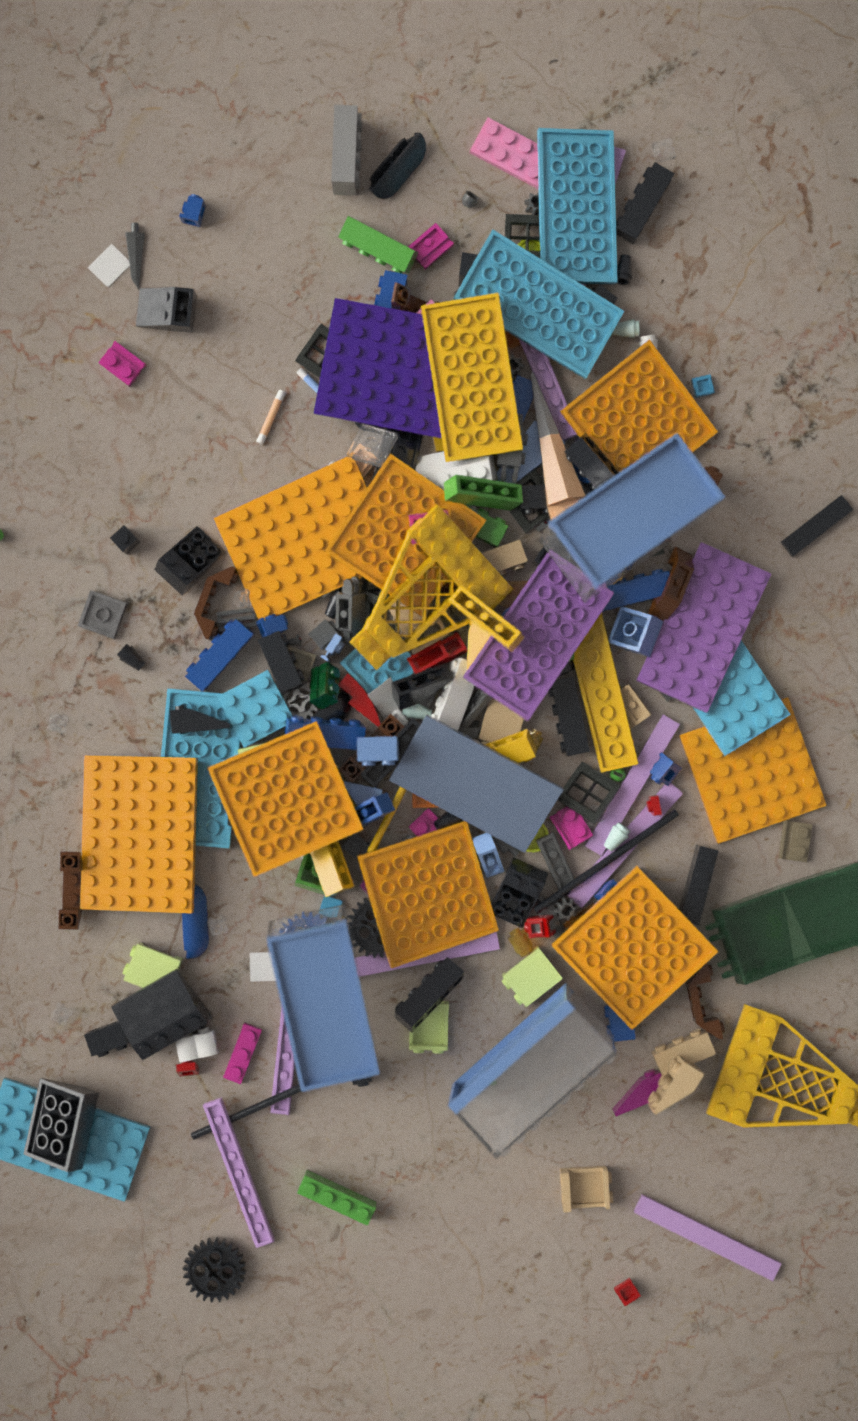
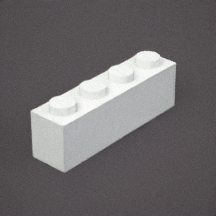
M455 658L450 663L449 671L453 676V680L442 687L441 696L437 698L435 703V712L431 715L433 718L456 730L460 727L474 689L473 684L462 678L467 671V660L463 658Z

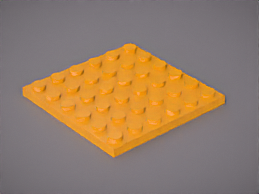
M650 340L645 342L560 411L577 435L581 437L584 433H587L619 472H622L676 433H678L693 453L718 432Z
M390 453L325 552L382 590L405 540L406 531L410 528L409 515L428 513L435 505H439L443 511H448L450 519L471 542L486 522V519L462 503L445 501L443 489ZM410 542L401 564L412 574L429 556L418 544ZM400 568L388 591L389 595L407 579V576ZM429 568L428 579H436L437 568ZM441 570V579H448ZM423 582L414 583V593H423ZM427 582V593H436V582ZM401 596L400 603L409 606V596ZM414 596L413 606H422L423 596ZM427 596V606L431 604L435 596ZM422 609L413 610L422 617Z
M788 697L781 699V701L790 713V716L726 756L722 754L705 726L679 735L718 844L827 806Z
M317 721L208 767V771L254 877L363 830Z
M461 821L357 856L390 968L404 965L499 931L466 821Z
M638 866L630 871L551 944L631 1030L718 953V950Z

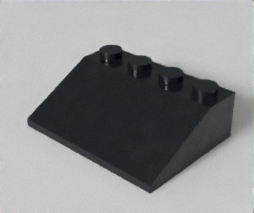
M177 968L111 1007L129 1043L142 1061L206 1025L209 1018V1010Z
M40 1078L23 1155L65 1172L82 1170L99 1093L85 1087Z

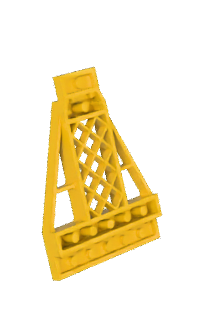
M435 505L423 518H419L406 531L405 540L371 615L367 618L363 629L350 641L351 645L376 670L390 657L394 658L470 624L471 620L469 618L455 623L446 613L447 608L451 605L448 600L460 586H463L492 610L513 590L439 505ZM413 538L429 557L410 574L401 562ZM400 568L407 576V579L385 600ZM429 568H437L436 579H428ZM441 570L449 579H441ZM415 582H423V593H414ZM427 582H436V593H427ZM441 582H449V593H440ZM401 596H409V606H400ZM414 596H423L422 606H413ZM427 596H436L435 606H427ZM440 596H447V597L440 603ZM422 609V620H413V610ZM426 609H434V610L426 617ZM387 610H396L395 620H386ZM400 610H409V620H400ZM440 615H443L451 624L444 629L417 640ZM388 623H395V631ZM400 623H408V634H399ZM413 623H420V624L413 630Z
M744 1004L706 1114L743 1128L848 1123L858 1127V1085L782 1017ZM781 1023L801 1039L794 1057L772 1050V1045ZM805 1044L834 1068L835 1072L800 1060ZM776 1058L780 1067L770 1071L766 1062ZM779 1058L789 1062L782 1065ZM794 1065L797 1074L787 1077L784 1069ZM797 1065L806 1067L807 1069L800 1072ZM782 1071L785 1079L775 1083L772 1075ZM812 1071L816 1080L806 1084L802 1075ZM815 1071H817V1072H819V1073H822V1074H825V1075L822 1076V1077H820V1078H818V1076H817V1074H816ZM769 1076L773 1085L763 1089L760 1080ZM800 1077L803 1086L794 1090L790 1081ZM830 1078L833 1087L824 1091L820 1082ZM788 1083L791 1092L781 1096L778 1087ZM818 1084L821 1092L811 1096L808 1088ZM775 1089L779 1097L767 1092ZM806 1090L809 1098L799 1102L796 1093ZM833 1092L829 1102L826 1094ZM793 1095L797 1103L786 1100V1098ZM755 1096L778 1103L772 1121L746 1122ZM824 1096L827 1105L817 1108L814 1100ZM811 1102L815 1110L803 1105ZM788 1106L816 1116L818 1119L779 1120L783 1107Z

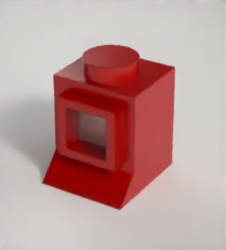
M553 914L535 915L527 918V922L524 923V930L528 933L529 938H550L553 936L556 930H550L549 921L554 918Z

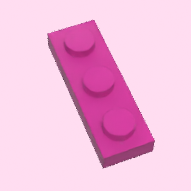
M244 1023L223 1078L241 1085L263 1029Z

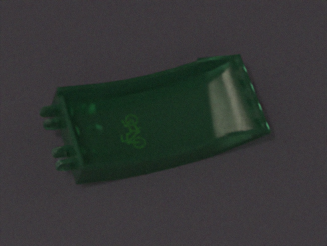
M858 861L793 880L713 909L712 913L715 922L705 925V929L713 930L718 928L719 933L709 937L710 942L721 939L727 955L726 959L717 963L718 967H725L730 964L732 969L722 973V979L734 976L737 984L747 985L807 961L858 946Z

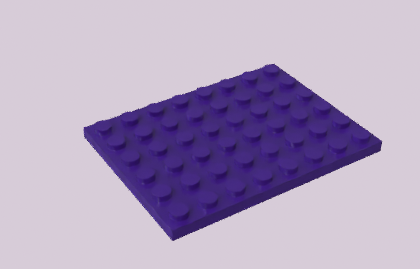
M335 298L313 414L442 439L422 314Z

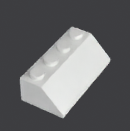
M443 451L419 456L416 464V471L443 490L444 482L456 474L498 480L493 455L446 463Z

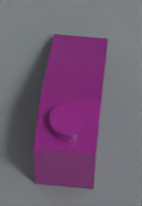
M658 1069L647 1070L643 1076L639 1077L612 1108L616 1117L649 1103L648 1098L653 1091L656 1092L659 1087L658 1081L662 1076Z

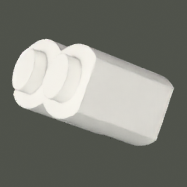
M209 1027L197 1029V1033L188 1034L176 1041L179 1062L218 1054L219 1049L214 1029L209 1030Z

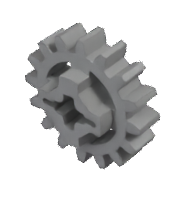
M308 682L306 685L300 688L306 689L310 692L309 687L311 683ZM300 688L293 690L294 695L291 700L287 701L290 692L284 694L283 698L288 707H295L300 712V714H296L291 711L293 716L304 717L303 719H307L308 715L310 717L314 716L313 710L319 711L313 704L307 711L306 706L310 702V694H302ZM298 696L306 699L302 702V706L293 703L298 700Z

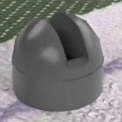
M466 191L462 197V204L465 207L472 208L479 199L474 193Z

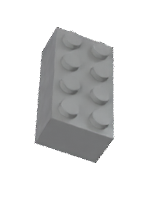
M334 105L331 179L334 195H356V190L360 189L362 113H358V106Z

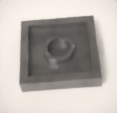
M90 590L78 626L115 639L128 603Z

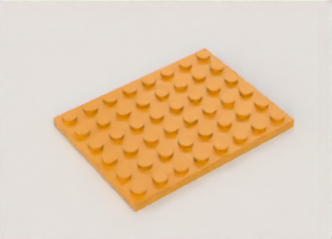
M353 455L347 456L214 518L258 619L264 618L265 620V617L276 614L277 617L343 587V581L346 579H351L354 576L360 579L363 578L325 552L367 489V485Z
M85 755L80 909L194 913L198 758Z

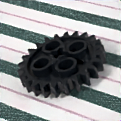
M364 898V905L357 902L359 909H351L355 913L354 916L348 915L352 919V922L347 923L348 926H351V929L348 930L349 934L353 935L350 937V940H355L353 948L360 946L359 953L366 950V957L372 953L373 958H376L377 953H379L381 958H384V946L378 942L379 930L374 932V927L361 922L366 920L377 924L376 919L369 920L367 918V912L372 909L371 902ZM363 927H367L370 930V935L367 938H362L360 935V930Z
M209 1237L207 1244L201 1240L200 1247L195 1244L193 1247L194 1251L190 1250L188 1252L189 1257H186L184 1261L187 1265L183 1267V1270L188 1272L184 1273L183 1278H189L185 1285H192L190 1292L196 1290V1298L202 1294L203 1301L210 1297V1301L213 1303L214 1298L217 1297L218 1301L221 1302L222 1296L228 1300L229 1293L235 1295V1288L240 1290L241 1284L239 1282H244L245 1277L242 1275L246 1274V1269L242 1267L245 1266L246 1262L240 1261L244 1256L243 1254L237 1255L239 1247L232 1249L233 1242L226 1245V1239L220 1243L218 1237H216L215 1242H212ZM218 1253L220 1259H213L211 1254ZM201 1265L206 1271L199 1272L196 1267ZM226 1267L231 1268L232 1271H233V1273H232V1274H227V1273H225V1272H224V1268H226ZM209 1281H216L218 1283V1286H211L209 1284Z

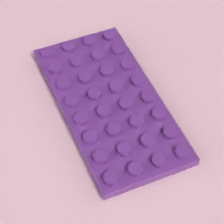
M701 542L692 560L694 571L681 604L668 620H664L651 656L646 658L636 681L707 713L770 579L771 573Z
M549 550L503 617V619L519 630L525 638L511 652L490 636L462 678L528 722L614 593L603 585L595 590L592 582L584 572Z

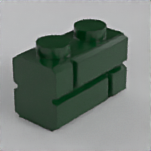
M329 662L311 669L310 703L320 709L338 703L340 671Z

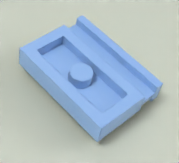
M335 633L325 649L327 653L325 656L321 655V658L330 663L331 660L329 658L331 654L333 656L336 653L339 654L344 648V639Z

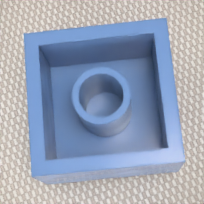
M621 606L608 639L609 643L618 648L650 657L663 621L653 615Z
M357 738L358 762H362L364 766H376L375 762H382V765H395V761H399V738Z

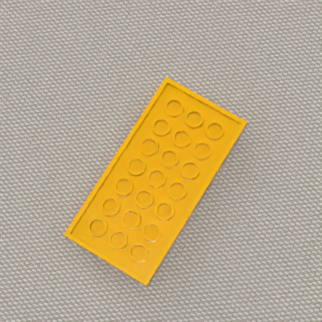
M499 293L422 305L421 310L446 463L523 450Z

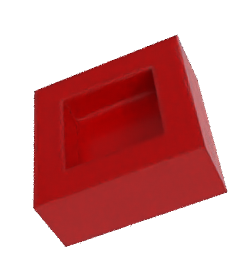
M648 796L649 801H646L648 812H651L653 816L662 815L659 796Z
M191 1060L181 1062V1064H176V1072L180 1077L199 1075V1067Z
M630 1277L614 1287V1291L624 1306L641 1297Z

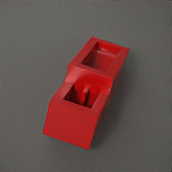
M457 632L445 640H439L407 658V661L416 674L441 664H446L467 653L468 650Z
M347 673L339 683V686L353 697L349 704L379 727L381 722L373 702L360 684Z

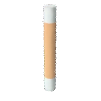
M278 391L256 441L257 443L264 444L286 392Z

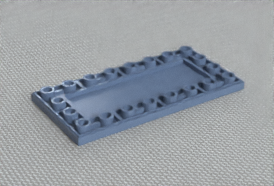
M426 714L389 781L524 853L563 791V787L428 714Z

